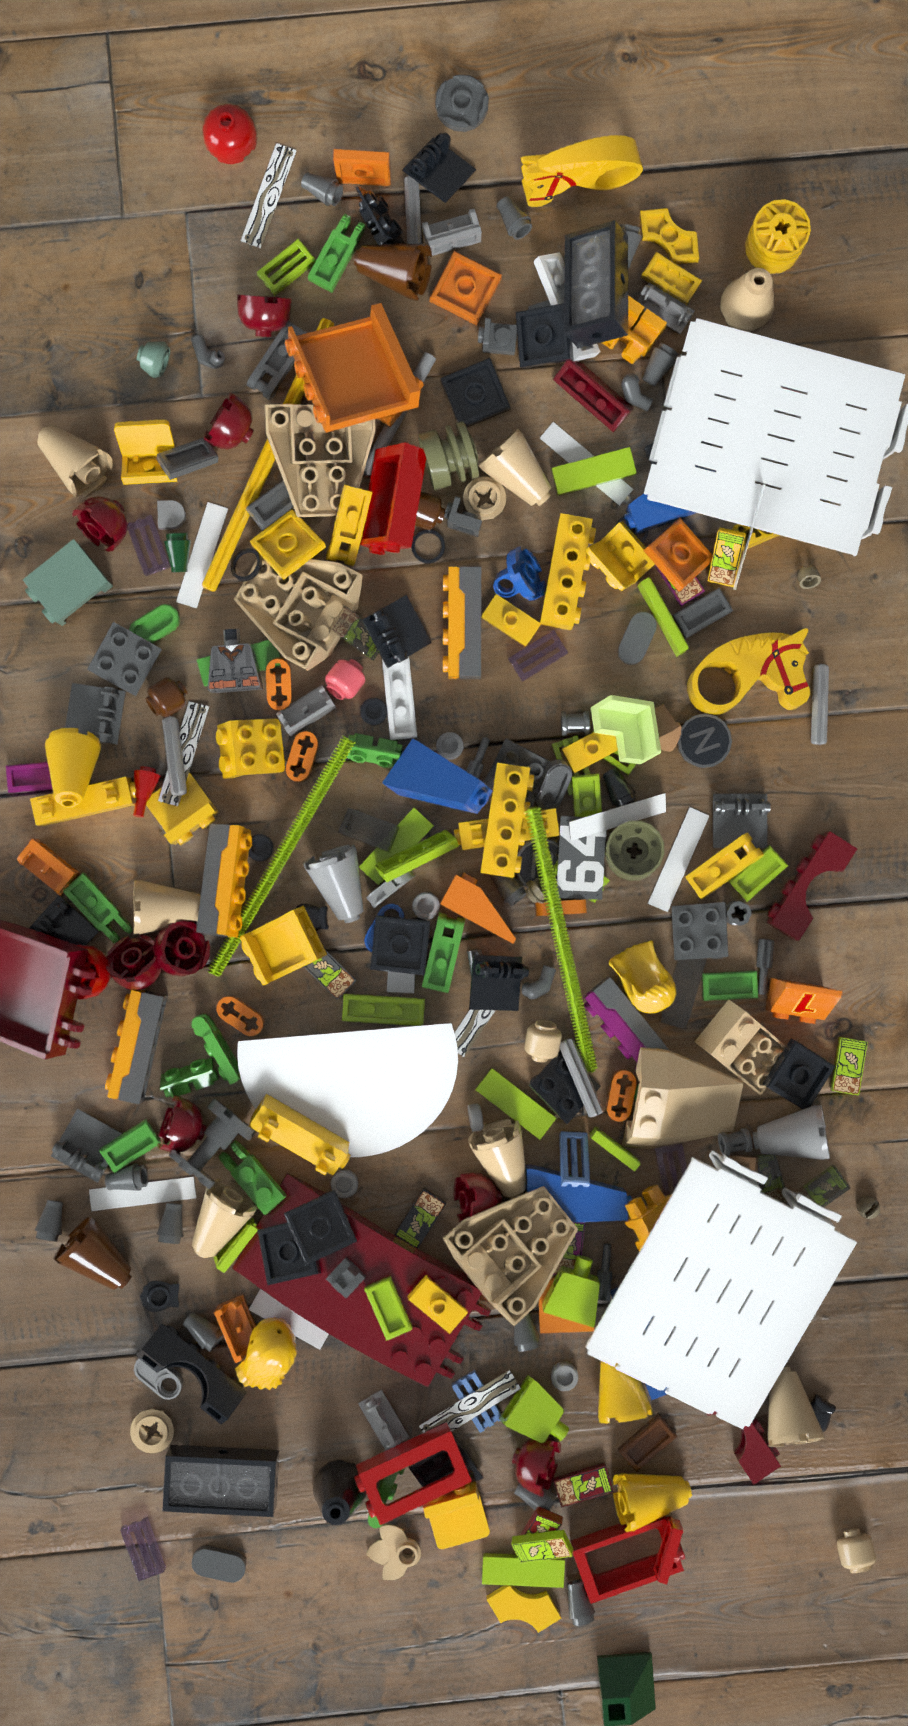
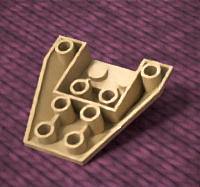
M264 405L266 435L296 516H337L344 485L360 487L375 434V419L325 433L322 423H317L313 413L314 405Z
M261 556L262 566L259 573L253 579L244 581L234 601L285 659L308 671L333 653L342 636L331 630V626H333V623L344 608L353 614L356 613L363 576L338 562L310 559L283 580ZM257 560L253 565L252 569L250 570L249 574H251L256 568Z
M542 1186L464 1219L443 1239L453 1258L487 1301L515 1326L538 1303L578 1228L547 1189Z

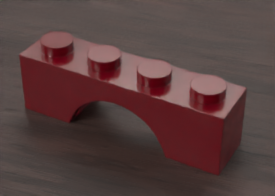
M831 831L824 832L823 834L819 833L814 838L810 846L813 848L808 858L804 856L796 867V870L799 871L794 880L789 879L781 891L784 894L779 903L775 902L767 913L769 919L766 923L794 941L801 939L813 920V916L806 905V891L810 882L817 875L826 871L843 872L857 851L856 847Z
M714 1410L713 1414L709 1413L707 1415H715L717 1414V1411ZM756 1417L749 1427L745 1426L741 1429V1439L734 1451L738 1462L753 1484H756L781 1467L776 1458L780 1453L776 1447H769L768 1442L766 1443L761 1435L765 1431Z

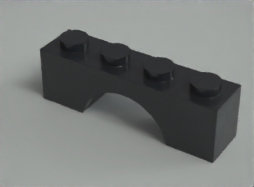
M161 1324L136 1357L156 1373L169 1367H181L194 1374L202 1390L200 1408L222 1425L230 1418L247 1394V1391L243 1389V1384L234 1377L229 1378L224 1374L217 1362L203 1357L197 1346L182 1340L176 1329L169 1325Z

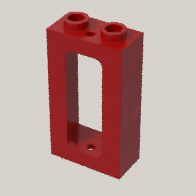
M404 442L375 449L368 490L372 492L360 541V545L369 548L370 553L385 555V551L400 553V549L412 547L426 464V455L423 448Z
M447 1422L357 1464L356 1467L359 1475L354 1476L360 1493L366 1491L369 1498L365 1505L370 1517L376 1516L380 1525L472 1482ZM447 1451L454 1467L453 1473L393 1502L383 1503L376 1487V1483L379 1480L437 1452Z
M663 1516L635 1531L626 1532L627 1524L621 1525L619 1523L570 1541L590 1604L657 1581L654 1566L658 1553L600 1574L593 1573L587 1553L654 1528L659 1531L661 1539H663L668 1520L671 1516L667 1518ZM682 1546L679 1561L674 1562L670 1576L684 1571L681 1560L686 1558Z

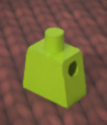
M577 1255L573 1269L565 1266L560 1267L543 1301L544 1313L590 1327L595 1326L600 1281L597 1276L589 1274L593 1263L592 1259Z
M527 1375L520 1386L521 1389L515 1393L499 1420L508 1428L540 1443H544L549 1435L562 1441L569 1431V1427L559 1420L564 1413V1409L537 1381Z

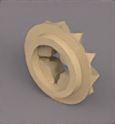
M478 477L472 480L464 490V507L468 512L477 515L478 519L482 521L494 519L505 507V489L502 484L491 477ZM492 490L489 500L493 505L484 503L479 508L480 498L478 494L485 495Z
M152 1407L149 1410L141 1411L134 1418L130 1428V1435L135 1446L141 1451L158 1453L169 1446L173 1439L175 1428L173 1427L172 1418L168 1417L164 1410L159 1411ZM158 1422L157 1431L160 1434L154 1433L150 1439H147L149 1429L146 1425L151 1427L153 1423Z

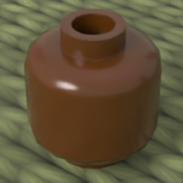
M421 491L415 523L416 527L432 530L436 523H442L445 508L441 507L440 497Z
M166 677L148 688V697L145 700L154 715H161L165 718L186 706L185 695L188 692L181 681L175 682L173 679Z

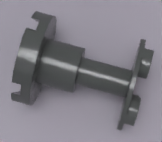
M215 1098L207 1107L217 1117L203 1132L207 1138L193 1155L187 1158L174 1149L169 1153V1156L178 1163L180 1168L189 1175H195L198 1178L197 1180L208 1189H211L216 1182L202 1169L220 1147L225 1150L238 1133L248 1141L256 1133L246 1122H243L235 1113Z

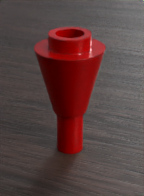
M140 766V770H134L136 803L133 816L144 818L147 801H149L161 777L159 774H156V769Z

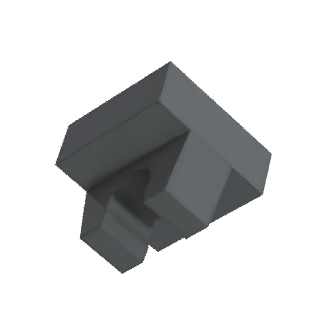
M346 1257L326 1279L339 1293L347 1298L366 1278V1275Z

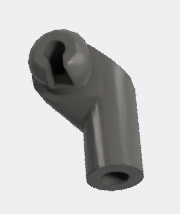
M196 335L191 338L197 360L200 364L212 369L223 366L225 355L222 351L218 350L216 352L215 350L208 349L203 335Z
M627 374L623 378L621 385L625 400L648 412L653 399L641 394L638 383L639 377L636 374Z
M543 965L539 980L533 983H524L521 989L522 994L529 999H537L548 993L551 989L556 969Z

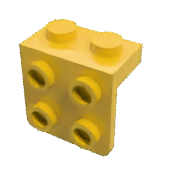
M147 420L115 423L114 431L122 454L121 479L123 485L178 481V477L169 480L157 461L158 453L176 447L169 421Z
M623 521L619 522L601 541L590 545L585 550L588 554V561L595 568H600L604 572L606 581L611 587L620 591L635 584L655 565L643 551L646 547Z
M278 719L232 720L217 725L216 742L220 747L219 769L223 774V779L236 778L243 775L280 773L285 770L281 725Z
M190 772L186 780L187 792L181 796L179 806L158 801L162 787L151 795L146 804L165 830L166 834L164 836L168 842L174 845L178 843L183 845L193 837L192 833L200 827L202 829L208 827L216 820L214 817L219 814V811Z
M476 1481L461 1486L423 1505L425 1517L430 1519L439 1549H446L487 1537L490 1533Z

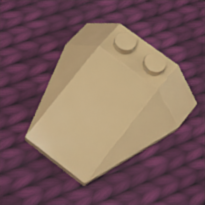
M640 1047L636 1074L640 1083L633 1120L626 1121L622 1142L623 1147L653 1149L716 1136L720 1132L730 1133L734 1131L744 1084L743 1081L667 1049Z

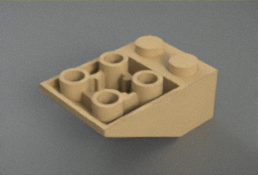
M729 999L695 1040L696 1044L760 1096L767 1089L763 1082L786 1047L752 1016Z

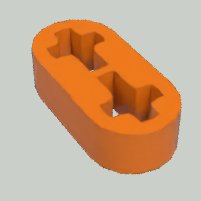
M279 657L269 661L266 667L267 701L270 707L275 710L286 709L292 699L291 667L287 660ZM276 663H280L281 668H286V672H283L281 675V682H276V673L271 672V669L275 668ZM277 686H281L282 695H287V699H284L282 704H277V700L272 699V696L276 695Z
M300 732L293 741L286 764V774L295 782H303L308 779L313 768L319 742L311 732ZM306 737H310V742L314 744L313 748H307L305 756L301 755L303 747L299 742L300 740H305ZM302 758L304 759L302 767L306 769L305 774H299L298 777H294L295 772L291 768L292 766H297L299 759Z
M586 899L563 900L560 903L562 904L563 914L587 913ZM536 902L535 916L549 915L550 913H547V911L550 909L546 910L549 906H545L548 903L544 902L541 904Z
M226 996L217 1004L216 1011L218 1016L247 1036H255L263 1030L265 1025L263 1016L237 997ZM231 1001L234 1002L233 1008L240 1013L239 1016L234 1013L226 1015L224 1013L226 1008L223 1004H229ZM242 1016L248 1019L256 1017L258 1029L252 1028L248 1030L246 1028L248 1023L241 1019Z
M626 1069L617 1070L612 1075L607 1097V1114L612 1120L617 1122L624 1121L630 1116L636 1090V1078ZM623 1075H627V1079L631 1081V1084L625 1085L624 1093H620L621 1086L616 1081L617 1079H622ZM619 1097H622V1106L626 1110L625 1112L621 1111L619 1116H616L615 1111L611 1107L612 1105L616 1106Z

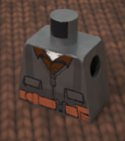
M239 629L223 630L224 645L212 646L208 691L211 693L262 690L263 683L253 646L250 643L241 644Z

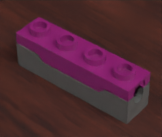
M609 976L583 995L587 1001L583 1004L592 1017L598 1015L604 1023L600 1027L610 1039L615 1035L621 1043L618 1049L627 1060L633 1057L638 1062L640 1047L669 1050Z

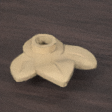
M385 1524L380 1527L382 1539L375 1541L368 1548L366 1554L373 1561L384 1565L382 1574L384 1580H396L404 1575L407 1567L418 1563L421 1557V1548L415 1540L407 1538L402 1528L392 1524ZM405 1548H410L412 1550V1554L405 1555L403 1553V1550Z

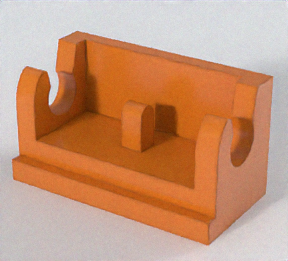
M32 838L17 858V861L22 866L31 871L59 896H62L64 894L63 890L80 875L79 871L39 839Z
M243 1294L219 1304L214 1311L235 1363L242 1361L247 1355L250 1336L256 1327Z

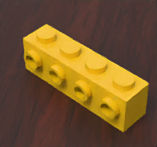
M560 513L540 619L541 625L572 630L574 623L579 624L582 608L577 607L578 597H584L586 581H582L583 570L588 571L590 566L587 558L588 554H586L585 550L588 548V544L594 543L596 528L591 527L593 519Z
M497 763L480 873L514 878V873H520L522 857L517 856L518 846H524L526 829H521L522 819L528 818V816H525L528 814L525 811H527V808H530V802L525 801L527 791H532L534 775L529 774L530 767Z

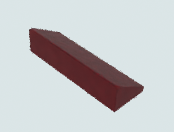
M580 360L566 361L553 378V381L612 432H615L634 410L627 401Z

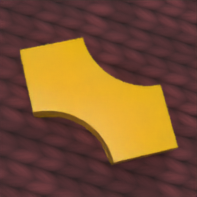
M668 208L640 211L642 241H650L660 245L675 264L698 263L697 232L686 231L678 227L672 221Z
M503 1585L486 1596L500 1623L508 1620H522L532 1625L539 1633L562 1619L559 1610L547 1591L538 1594H526L514 1586Z

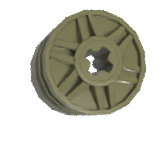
M463 421L456 422L457 436H454L451 426L446 425V439L441 440L435 429L418 434L420 448L424 449L426 455L425 466L434 491L451 486V472L456 471L461 482L466 481L464 468L468 469L472 479L479 477L476 447L472 435L468 432Z
M627 821L618 825L610 834L605 847V859L610 870L618 877L628 881H639L649 877L660 866L664 857V841L660 833L651 824L643 821ZM632 845L637 846V851L641 852V855H637L635 859H631V854L626 852V849H631Z

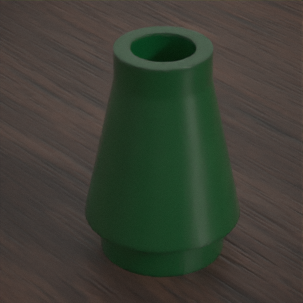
M188 533L166 534L164 544L171 565V573L188 572L187 566L191 540H188Z

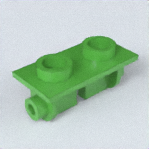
M358 733L354 735L349 734L348 739L356 744H353L354 747H351L352 750L348 753L349 756L346 757L354 762H370L383 768H391L401 755L402 745L398 744V741L379 738L378 745L372 746L373 736Z
M211 1057L206 1060L198 1059L188 1066L167 1070L161 1075L160 1089L164 1090L166 1097L171 1096L173 1098L174 1096L190 1093L189 1083L193 1082L196 1090L214 1085V1081L219 1080L216 1070H213V1058Z

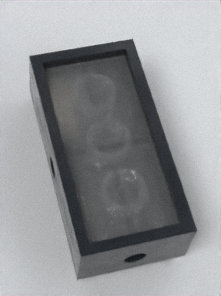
M616 220L565 235L564 333L577 348L628 336V237Z
M171 1445L165 1455L162 1512L273 1517L277 1506L280 1450Z

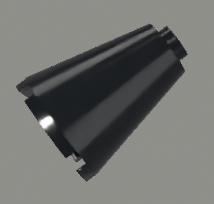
M344 1460L328 1462L319 1469L315 1477L313 1494L324 1520L331 1525H341L346 1522L365 1501L367 1493L366 1491L360 1493L354 1476L359 1475L354 1463L344 1462Z

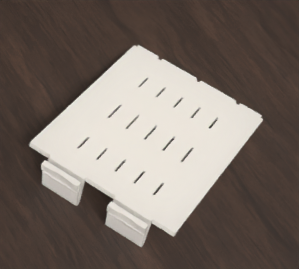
M696 318L695 322L691 321L683 347V352H687L686 356L681 355V357L676 359L664 403L665 407L672 409L671 411H662L649 458L650 461L657 462V464H652L644 491V494L648 495L647 499L752 527L763 486L755 482L766 483V485L781 488V490L765 486L753 528L856 556L861 539L872 535V533L879 534L883 524V515L892 487L884 486L878 491L880 484L876 482L882 460L894 452H901L904 446L908 426V403L900 409L902 402L899 401L905 374ZM721 370H722V371H725V372L737 374V375H740V376H742V377L735 376V375L728 374V373H724V372H721ZM781 387H785V388H788V389H792V390L800 391V392H803V393H807V395H806V394H802V393H798V392H795V391L783 389V388H781ZM714 394L720 395V396H724V397H727V398H731V399H735V401L730 400V399H726V398H722V397H718V396H715ZM846 404L852 405V406H855V407H859V408L866 409V411H865V410L858 409V408H854V407L847 406ZM774 410L779 411V412H783V413H787V414H790V415L798 416V417H800V418H796V417H793V416H789V415L781 414V413H778V412H774ZM708 418H711V419H714V420H718V421H722V422H725V423H729V425L724 424V423H720V422H716V421H713V420H709ZM839 428L846 429V430H850V431L857 432V433H860V434H856V433L844 431V430H841V429H839ZM768 434L774 435V436H777V437H781V438H785V439H788V440H792V441H794V442H790V441H787V440H783V439H779V438H776V437L768 436ZM701 442H705V443H709V444H712V445L720 446V447H722V448L710 446V445H707V444H703V443H701ZM833 452H837V453H840V454L848 455V456H851V457H853V458L846 457V456H842V455H839V454H835V453H833ZM761 458L768 459V460H772V461L779 462V463H783V464H786L787 466H784V465H781V464H777V463H773V462L766 461V460H762ZM695 465H696V466H699V467L707 468V469H710V470H714V471H716V472H712V471H708V470H705V469L697 468V467H695ZM827 476H831V477H835V478H838V479L846 480L847 482L840 481V480H836V479H833V478H829V477H827ZM820 499L840 504V506L820 501Z
M711 1151L709 1157L716 1169L692 1157L691 1163L588 1340L586 1348L588 1349L587 1354L613 1367L618 1363L616 1366L617 1370L658 1390H664L667 1387L664 1391L666 1394L707 1414H713L715 1410L717 1411L716 1416L743 1429L745 1426H750L857 1242L835 1230V1226L830 1219L839 1222L842 1217L839 1213L814 1203L800 1193L796 1194L784 1188L782 1194L790 1206L760 1192L761 1188L756 1181L765 1184L768 1179L765 1175L751 1171L726 1155L722 1156Z

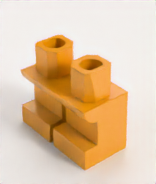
M628 295V336L601 343L609 349H613L619 340L627 346L621 356L633 364L641 355L645 357L664 332L667 322L649 309H646L643 314L645 307Z
M658 1185L650 1186L642 1191V1195L648 1205L644 1204L641 1197L625 1204L631 1217L625 1224L629 1228L634 1229L638 1237L635 1244L639 1252L672 1194L664 1196Z

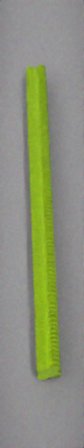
M342 736L344 739H340L342 742H339L340 745L337 744L339 748L335 747L337 751H333L335 753H332L333 757L330 756L332 760L328 759L330 763L327 762L328 766L325 765L326 769L323 768L325 772L322 771L323 775L320 774L321 778L318 777L320 781L316 780L318 784L315 783L316 787L313 786L314 789H311L313 793L309 792L311 795H308L309 798H306L308 801H304L306 804H302L304 805V807H301L303 810H299L301 813H297L299 814V816H296L298 819L294 818L296 822H292L294 823V825L291 824L292 828L289 827L291 831L287 830L289 834L286 833L287 837L284 836L285 840L282 839L284 843L281 842L282 846L279 845L281 848H277L279 851H275L277 853L274 854L276 857H272L274 860H270L272 863H268L270 864V866H267L269 869H265L267 870V872H264L265 875L262 874L264 878L260 877L262 881L259 880L260 884L257 883L259 886H255L257 890L253 889L255 891L252 892L254 895H250L252 898H248L250 901H246L248 904H245L247 907L244 906L245 910H242L243 913L241 912L242 927L238 938L228 937V939H225L227 942L223 941L225 945L222 944L223 948L220 947L222 950H218L220 954L216 953L218 955L215 956L217 959H213L215 962H211L213 965L209 966L212 968L209 967L210 971L207 972L219 977L224 972L230 957L232 958L237 946H239L240 936L246 934L245 931H247L252 920H254L259 908H261L262 902L266 899L267 894H269L274 882H276L277 877L281 873L280 871L283 870L282 868L286 865L289 856H291L296 844H298L297 842L303 835L302 833L308 827L307 824L310 823L309 821H311L325 794H327L326 792L332 785L331 783L334 782L336 774L342 768L341 765L347 759L346 756H349L348 753L352 750L351 747H354L353 744H356L354 741Z
M540 807L527 808L525 813L528 814L525 816H529L526 820L530 819L527 823H531L527 826H531L528 829H532L529 833H533L530 835L533 836L531 840H534L531 843H535L532 846H536L533 848V850H536L533 853H537L534 855V857L538 856L535 860H539L536 862L539 863L536 866H540L537 870L541 869L538 873H542L539 875L542 876L539 880L543 879L540 883H544L541 885L544 886L542 890L545 889L542 893H546L543 896H547L544 898V900L547 899L545 903H548L545 906H549L546 910L550 909L547 911V913H550L547 916H551L548 918L552 919L549 923H553L550 925L553 926L550 929H554L551 933L555 932L552 936H556L553 938L556 939L553 942H557L554 946L558 945L555 948L558 950L555 952H559L556 956L560 955L557 959H560L558 962H561L558 965H562L559 969L563 968L560 970V972H563L561 975H564L561 978H565L562 982L566 981L563 983V985H566L563 988H567L564 990L568 991L565 993V995L568 994L566 998H569L566 1001H570L567 1004H571L568 1008L571 1007L569 1011L572 1010L569 1014H572L570 1017H573L571 1020H574L571 1022V1024H574L572 1027H575L573 1030H576L573 1033H577L574 1035L578 1036L575 1038V1040H578L576 1043H579L576 1046H579L577 1049H580V1056L586 1070L592 1073L598 1067L596 1066V1057L592 1047L591 1035L589 1034V1025L586 1021L587 1016L585 1015L584 1003L582 1002L581 990L579 989V980L577 979L578 976H576L577 971L574 966L575 963H573L574 957L571 953L570 940H568L569 935L566 930L567 927H565L566 921L563 917L562 904H560L559 889L556 884L557 881H555L553 864H551L553 862L549 854L550 851H548L550 850L547 844L548 841H546L548 839L546 838V831H544V824H542L544 823L541 817L542 814H540L542 812Z

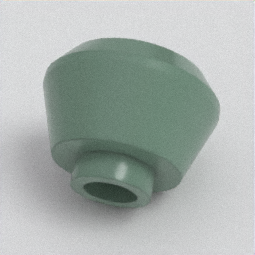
M157 341L147 342L145 346L141 345L137 353V361L140 362V367L152 378H158L164 374L170 358V348L167 343Z

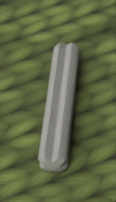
M406 176L404 186L407 244L422 243L419 183L410 176Z
M817 664L813 667L811 743L815 745L827 743L829 666L825 664Z
M169 716L162 719L170 791L174 796L186 794L187 788L179 724L176 717Z
M572 1038L562 1041L560 1050L589 1117H595L603 1113V1107L577 1046Z

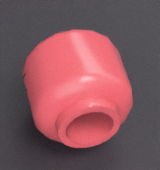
M344 659L338 660L325 676L327 691L339 700L344 698L352 699L365 683L362 665L353 659L349 661Z

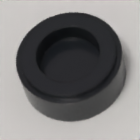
M378 698L365 700L360 708L362 719L365 723L372 726L383 723L388 714L385 703Z
M263 834L252 836V846L248 853L249 857L255 861L268 860L274 852L273 841Z

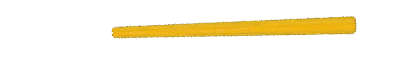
M322 318L316 331L335 325L331 320ZM297 374L283 404L300 405L305 395L303 387L305 383L303 378L297 377ZM268 438L202 582L203 588L215 592L249 519L250 514L246 511V507L258 499L275 461Z

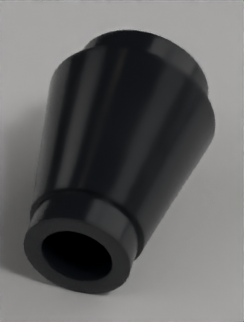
M613 768L602 775L612 806L617 808L637 801L635 790L617 768Z

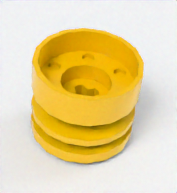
M786 199L773 200L760 209L756 214L745 242L746 255L754 267L763 268L770 274L782 273L794 265L807 244L811 232L810 219L805 210L796 202Z

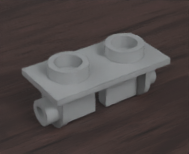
M650 282L648 285H645L637 301L645 307L644 312L646 309H649L666 321V326L681 334L695 312Z
M382 1389L358 1403L385 1451L409 1438L407 1431Z

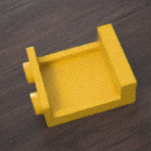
M304 906L296 908L240 936L242 949L249 956L254 966L253 972L262 985H266L327 955Z

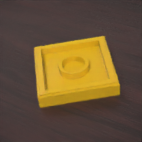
M293 509L289 510L250 540L252 547L283 580L326 548L324 541L301 517L296 516Z

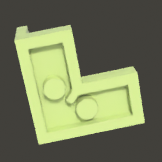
M610 695L591 707L594 733L616 736L620 762L642 764L661 753L654 702Z

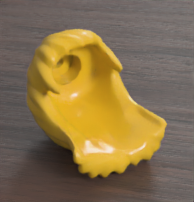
M652 940L626 948L623 952L616 954L609 960V966L619 975L629 1001L639 1011L651 1014L658 1013L668 1008L674 1002L676 985L670 973L659 961Z
M283 1318L263 1319L253 1329L246 1358L235 1368L236 1376L239 1378V1382L243 1383L244 1387L251 1386L254 1388L257 1386L259 1389L267 1388L270 1390L272 1387L276 1389L278 1385L282 1384L285 1374L294 1364L297 1355L296 1338L291 1325Z

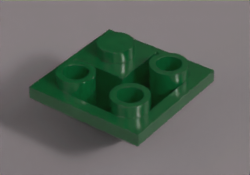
M651 1652L597 1656L600 1705L604 1726L633 1725L656 1709Z

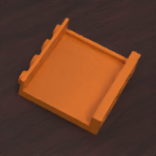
M382 303L371 305L370 317L296 336L293 327H288V339L285 340L287 353L289 356L294 357L297 377L303 378L305 396L308 401L312 400L315 420L317 423H322L325 433L414 409L419 406L420 388Z

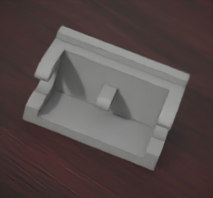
M470 209L466 215L428 225V222H424L421 226L425 243L430 246L432 256L481 242L482 231L475 209Z
M323 685L290 704L286 709L277 712L276 715L287 733L293 736L336 709V706Z

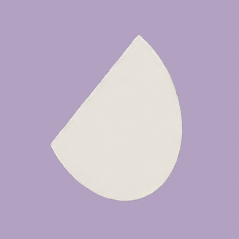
M451 1023L238 1041V1067L241 1081L254 1108H257L265 1094L272 1096L349 1141L348 1153L351 1154L350 1157H365L388 1152L404 1145L421 1134L443 1110L450 1097L457 1075L458 1049Z

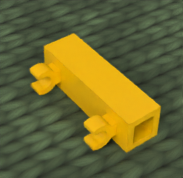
M129 777L91 784L87 787L82 803L73 808L61 806L55 801L53 793L31 798L35 823L37 826H47L133 806L136 803V788L132 778Z
M556 808L541 810L542 813L540 814H542L541 817L544 822L542 824H544L546 838L560 836ZM523 818L521 829H526L525 841H530L533 836H530L533 833H529L532 829L528 830L531 826H527L531 824L527 823L530 819L526 820V818ZM488 819L458 823L459 829L454 830V835L458 844L462 846V851L484 847Z
M265 1094L252 1113L249 1127L259 1132V1138L266 1142L271 1139L316 1165L315 1170L323 1175H326L327 1172L334 1175L339 1167L343 1169L351 1156L348 1153L349 1141L268 1094Z

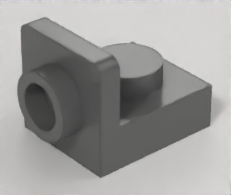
M485 317V326H479L478 343H483V353L515 355L517 325L491 323V318Z
M455 496L454 502H448L444 518L448 519L447 528L478 537L482 520H479L477 515L470 512L458 513L461 497Z

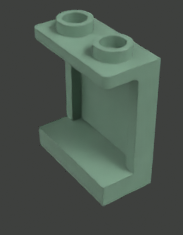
M74 539L23 579L24 583L28 586L25 592L35 603L39 600L45 607L42 610L45 617L52 624L56 621L61 626L66 624L65 619L97 593L101 590L106 593L113 587L81 545Z

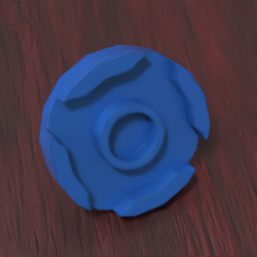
M521 546L509 551L506 559L507 568L501 570L495 577L493 584L495 593L505 598L520 593L529 601L542 597L546 592L545 580L540 582L538 573L542 569L535 556L527 548L521 550ZM508 579L514 586L512 588H504L500 585L499 581Z

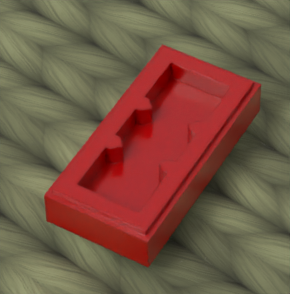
M671 1517L668 1520L654 1566L657 1581L666 1585L674 1562L679 1561L681 1555V1545L679 1544L683 1534L680 1520Z

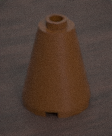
M422 243L363 245L355 253L354 265L357 266V271L360 274L410 300L418 301L420 300L417 297L418 294L424 295L429 283L432 265L427 264V256L432 257V251L430 246Z
M91 1216L90 1218L86 1217L68 1235L70 1238L66 1244L62 1243L54 1255V1260L58 1264L112 1290L118 1287L120 1289L124 1288L132 1277L129 1274L131 1272L130 1265L98 1222Z

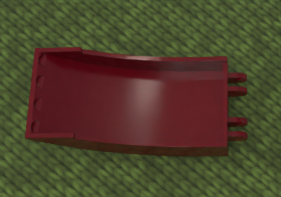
M0 920V1042L44 1060L66 1055L67 1047L72 1049L80 1048L81 1041L71 1037L70 1032H83L84 1024L73 1019L79 994L90 996L92 993L91 987L81 983L82 978L93 979L96 975L95 970L85 967L88 949L17 924Z
M286 1173L279 1186L287 1196L268 1215L263 1214L256 1227L259 1230L288 1223L284 1215L285 1212L326 1193ZM342 1203L341 1205L358 1242L319 1259L321 1274L267 1285L258 1231L241 1251L232 1266V1269L318 1328L366 1356L426 1387L429 1386L436 1372L450 1379L455 1375L454 1370L442 1362L446 1357L455 1363H462L464 1357L451 1349V1346L463 1325L476 1331L481 1330L482 1323L469 1316L472 1310L485 1316H489L491 1312L490 1308L478 1301L482 1293L468 1275L408 1244ZM346 1257L366 1275V1278L347 1298L339 1293L326 1279ZM425 1275L468 1311L466 1316L450 1334L407 1297ZM388 1276H391L413 1326L412 1330L390 1340H386L364 1289L366 1286Z

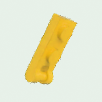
M344 485L331 542L327 549L326 560L332 562L340 560L344 561L345 565L354 566L372 496L371 491ZM341 542L349 543L347 551L340 549Z
M748 832L685 876L700 899L703 900L764 856L761 849L756 848L751 842L753 838ZM741 848H743L747 854L742 859H740L739 856L736 854V852Z

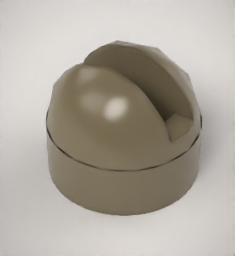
M809 565L807 568L803 566L799 570L798 581L800 587L811 589L820 584V573L815 566Z
M864 1196L857 1202V1211L866 1219H874L880 1213V1204L875 1198ZM875 1204V1207L866 1215L865 1212Z

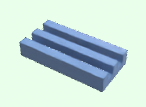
M561 1131L559 1134L561 1186L572 1184V1187H578V1185L589 1187L588 1133ZM567 1138H570L572 1177H568ZM576 1139L581 1140L582 1177H578Z
M475 1370L452 1383V1388L460 1400L466 1397L460 1387L461 1385H464L469 1395L475 1392L469 1380L473 1379L478 1389L484 1386ZM496 1404L491 1407L494 1413L493 1416L490 1417L488 1412L484 1411L481 1413L484 1418L483 1422H481L478 1416L472 1419L480 1433L486 1427H491L496 1421H500L499 1418L502 1413Z

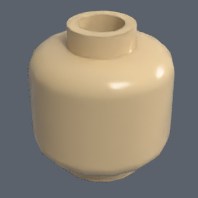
M537 1020L527 1029L524 1049L532 1056L534 1061L547 1062L548 1059L555 1058L558 1055L562 1033L554 1022Z
M859 1528L843 1531L844 1536L837 1540L841 1565L844 1568L850 1569V1573H861L871 1570V1565L876 1562V1554L871 1536L866 1533H860Z

